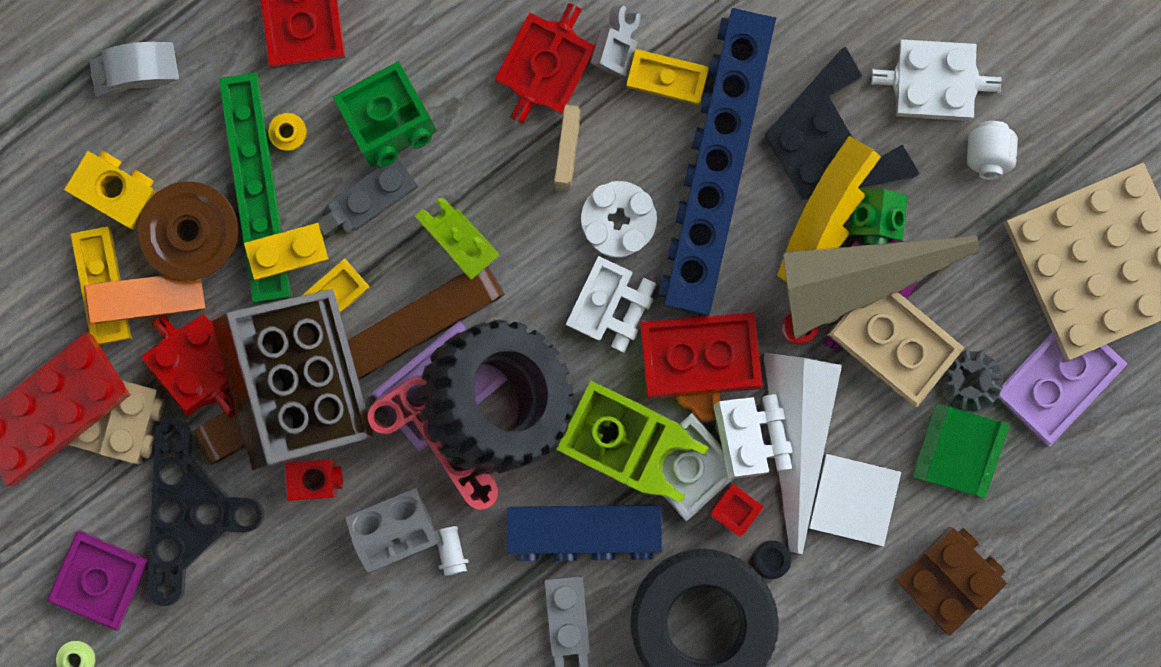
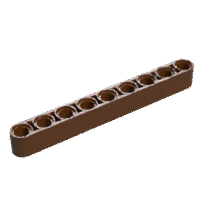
M489 266L484 268L472 280L465 273L460 274L348 339L358 381L503 297L505 293ZM234 411V416L228 418L223 412L192 431L211 465L246 447L239 419Z

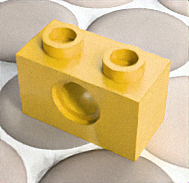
M103 150L99 156L87 151L64 190L138 232L141 213L151 197L158 192L151 188L154 180L135 169L131 175L119 169L122 162ZM114 179H121L123 183L122 192L117 197L109 198L106 191L108 184Z

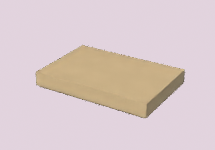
M898 292L864 308L859 307L842 315L827 333L830 338L914 407L919 406L964 349L960 343Z

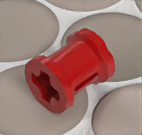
M791 313L782 321V335L791 344H805L814 339L818 333V327L808 331L807 335L795 338L792 333L793 322Z

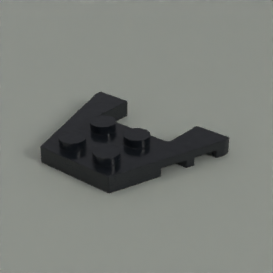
M846 47L842 48L764 135L801 200H807L811 197L831 161L849 136L852 137L830 99L831 95L861 79L863 76ZM902 144L881 156L858 188L912 179L920 173Z

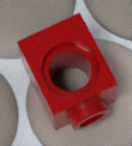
M335 459L285 463L287 501L338 497L337 489H343L342 467L335 466ZM314 468L319 469L325 477V483L318 491L310 489L306 484V475Z
M730 483L708 514L741 538L764 506L734 483Z

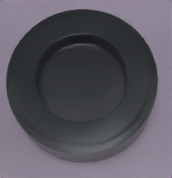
M764 541L753 552V566L761 576L768 579H777L788 572L791 566V554L788 548L778 541Z

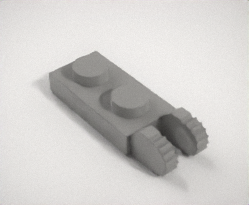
M583 576L545 579L552 657L555 656V667H564V655L575 654L579 655V667H588L587 653H590Z

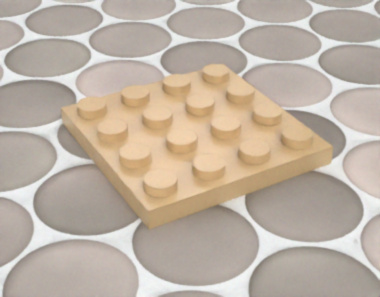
M1144 162L1004 222L1065 361L1074 359L1161 321V199Z

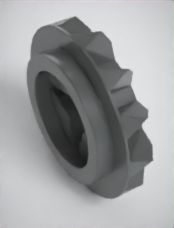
M965 350L958 355L942 375V391L946 399L955 407L965 411H979L989 407L998 398L1002 389V373L996 361L982 351ZM961 368L970 374L984 370L978 380L983 393L972 386L959 391L965 381L963 372L960 370Z

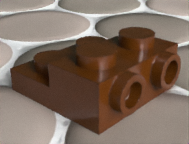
M948 527L895 579L949 636L977 609L981 610L1008 584L1001 577L1006 573L1004 568L990 555L984 560L975 550L979 545L976 539L964 528L957 532L952 527Z

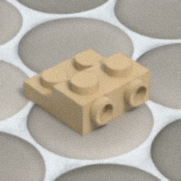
M122 380L131 396L68 445L126 462L143 464L144 458L148 459L152 453L155 437L150 434L154 421L159 422L162 417L165 400L160 399L162 390Z

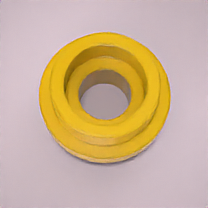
M282 113L271 121L268 135L272 144L278 149L293 151L304 143L307 130L305 123L300 117L292 113ZM285 125H291L294 129L293 135L289 138H283L280 134L281 128Z

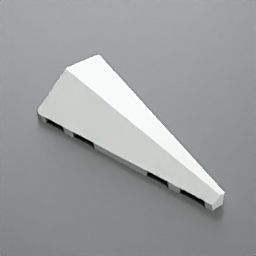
M764 353L763 360L768 395L777 394L779 408L784 409L786 420L782 422L787 442H791L793 454L789 455L792 470L778 472L787 530L788 550L803 554L842 365L801 357Z

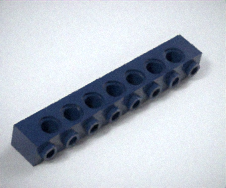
M732 8L729 18H721L717 39L724 42L721 55L713 53L708 75L715 77L712 92L705 90L700 110L701 113L707 114L704 128H696L692 145L693 150L699 151L696 165L688 164L684 186L691 187L687 202L680 201L675 223L682 224L679 239H671L667 260L674 261L671 276L663 274L658 296L665 298L664 307L701 316L710 315L776 17ZM735 44H744L750 49L751 57L744 61L737 60L731 54V47ZM728 80L739 82L743 88L742 95L735 98L727 96L722 89L723 83ZM722 116L728 117L733 121L735 130L727 135L721 134L715 129L714 121ZM712 153L721 154L726 160V168L719 172L710 170L706 165V157ZM702 190H712L718 197V205L711 209L703 208L698 203V193ZM701 226L708 230L710 241L706 245L697 246L691 242L689 231L693 227ZM687 263L698 265L702 272L701 279L696 283L686 282L681 277V267Z

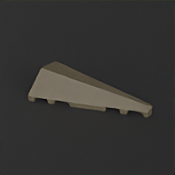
M971 236L784 252L783 257L795 338L805 336L808 331L825 323L830 324L854 309L864 308L913 285L918 279L935 271L940 272L947 269L950 264L971 254L973 256L978 254V237Z

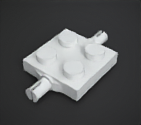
M901 39L898 63L895 70L872 69L871 85L893 86L897 98L896 117L972 121L977 92L1000 93L1001 77L979 76L976 67L977 44Z

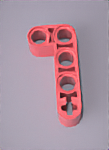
M422 375L408 378L372 403L368 412V422L374 431L380 434H390L413 420L465 501L472 508L484 510L496 502L498 485L493 474H483L475 471V477L480 485L485 486L489 484L490 486L487 488V497L483 498L480 494L473 496L474 484L468 475L476 467L467 470L463 467L453 466L450 460L440 451L443 447L440 441L433 442L427 433L430 431L428 428L429 421H423L420 410L425 408V402L416 404L411 402L407 396V391L412 385L426 384L427 381L422 379ZM382 405L391 406L396 411L397 418L391 424H382L376 419L375 410ZM468 476V477L465 479V481H462V480L460 479V478H463V477Z

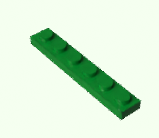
M255 72L219 78L243 242L246 243L282 233L259 76ZM245 249L253 303L292 298L289 272L255 281Z

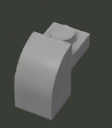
M138 42L118 45L101 50V56L89 60L95 97H110L131 88L155 89L179 80L173 42Z

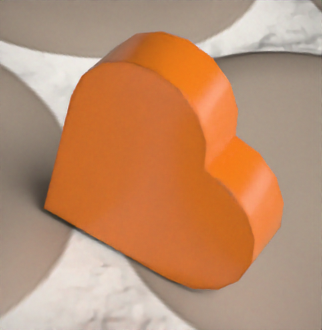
M720 393L676 397L678 404L685 409H691L699 421L708 423L716 419L713 405L721 401Z

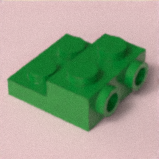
M399 61L332 96L370 167L375 165L380 167L391 165L397 160L399 152L410 146L414 149L426 146L432 139L431 135L438 132Z

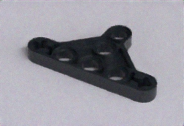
M166 419L159 424L155 432L147 589L150 599L160 606H169L180 601L185 591L186 569L226 532L254 531L263 523L265 516L264 508L260 502L248 497H229L192 456V430L186 422L179 419ZM172 425H176L178 432H183V440H177L175 443V452L183 451V459L178 457L162 458L163 451L171 452V440L165 439L164 434L172 430ZM168 463H176L182 470V478L175 485L167 484L162 478V470ZM167 501L175 502L180 508V516L173 523L165 522L160 516V508ZM205 502L213 503L219 513L217 520L210 525L204 524L198 517L199 507ZM242 504H250L256 510V520L250 526L241 525L236 519V511ZM165 539L173 540L178 546V555L172 561H165L158 554L159 544ZM157 566L164 568L178 566V573H169V584L176 586V592L169 594L168 599H164L163 592L157 591V585L165 581V571L157 573Z

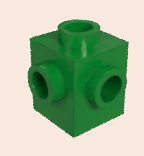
M860 189L865 194V197L850 215L849 235L864 238V245L887 244V240L903 241L908 195L886 189Z

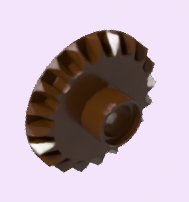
M185 181L164 187L151 197L140 216L138 238L144 256L156 270L177 280L195 281L204 277H210L214 272L222 269L227 260L233 256L235 245L238 242L239 225L234 209L219 191L203 183ZM188 224H197L199 227L198 236L190 242L183 241L181 237L182 229Z

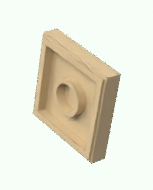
M565 105L555 175L556 191L569 192L571 190L580 127V109L578 106Z

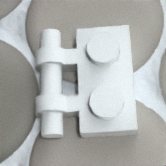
M598 256L566 326L598 341H601L606 328L617 333L611 347L624 353L630 340L634 341L639 330L636 327L644 310H649L653 299L650 297L657 284L643 278L636 291L627 286L633 273L632 271ZM621 297L631 302L623 321L612 317Z
M777 394L762 397L764 411L757 412L754 397L719 401L713 405L729 480L768 473L767 459L772 458L775 459L777 472L792 470L789 455L793 454L791 442L786 441L782 422L786 418L784 409L779 408ZM768 425L772 445L764 446L760 426Z

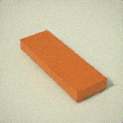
M163 275L84 286L89 325L205 309L201 279L195 281L177 280Z

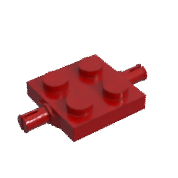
M567 4L559 22L546 21L529 12L495 77V82L513 90L520 97L512 114L509 116L516 121L523 108L518 118V123H525L524 121L533 105L545 106L563 115L565 105L569 104L592 59L595 45L580 38L572 30L582 12V9L577 6L574 9V4Z
M203 313L186 326L178 329L173 327L165 315L158 316L159 320L155 318L152 321V326L155 327L164 339L157 346L143 354L141 358L144 365L183 413L188 417L201 407L216 402L228 418L234 416L233 411L237 414L233 398L229 394L230 386L213 324Z

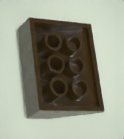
M333 289L228 312L212 321L252 471L374 437L368 422V413Z

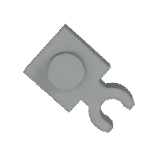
M616 5L611 8L609 13L611 27L601 28L590 63L616 77L628 76L638 43L631 39L630 36L632 31L638 28L641 20L639 13H627L626 20H624L626 12L624 5Z

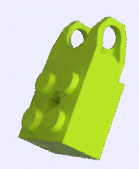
M590 380L568 425V430L556 450L642 493L668 496L683 503L686 495L678 492L664 476V461L669 454L676 450L697 451L706 456L710 448L695 441L680 424ZM617 424L618 438L605 443L607 437L603 435L604 429L606 427L612 429Z

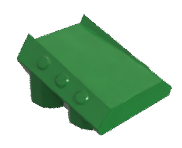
M936 404L933 414L927 420L925 427L927 433L921 452L918 453L912 477L986 498L1010 425L950 406Z

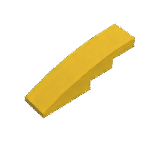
M850 136L847 138L809 198L789 240L786 252L839 248L850 234L843 227V224L865 197V194L858 187L881 158L874 149ZM783 257L777 276L787 283Z

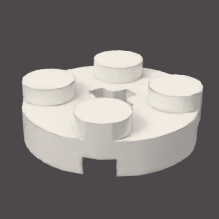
M614 181L598 186L586 199L581 213V226L587 241L599 253L613 258H624L639 252L652 239L657 224V214L651 197L637 185L624 181ZM617 209L624 210V216L630 218L629 225L623 224L621 230L613 229V222L608 221L609 214H615Z

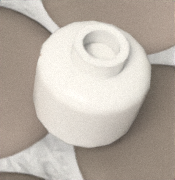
M985 121L980 123L968 136L967 165L973 171L979 173L982 179L998 180L1002 178V174L1010 172L1016 166L1017 135L1004 122Z

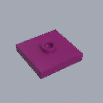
M77 530L47 598V602L118 631L149 559L89 533Z

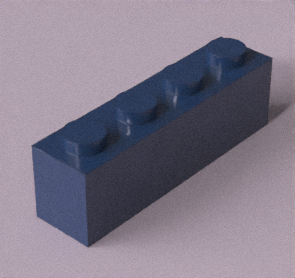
M661 505L507 507V554H516V561H539V554L554 553L555 561L577 560V553H592V560H615V553H631V560L654 559V552H662Z

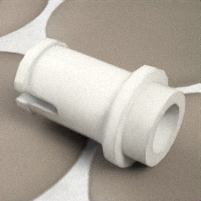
M457 526L435 531L442 565H439V570L443 569L444 576L467 571L466 564L469 561L464 559Z

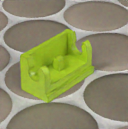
M438 198L436 201L441 207V212L437 216L432 217L424 209H421L414 216L472 280L500 254L458 208L454 210L445 199Z

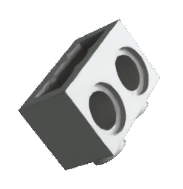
M417 488L345 517L354 549L367 573L439 544L429 512Z

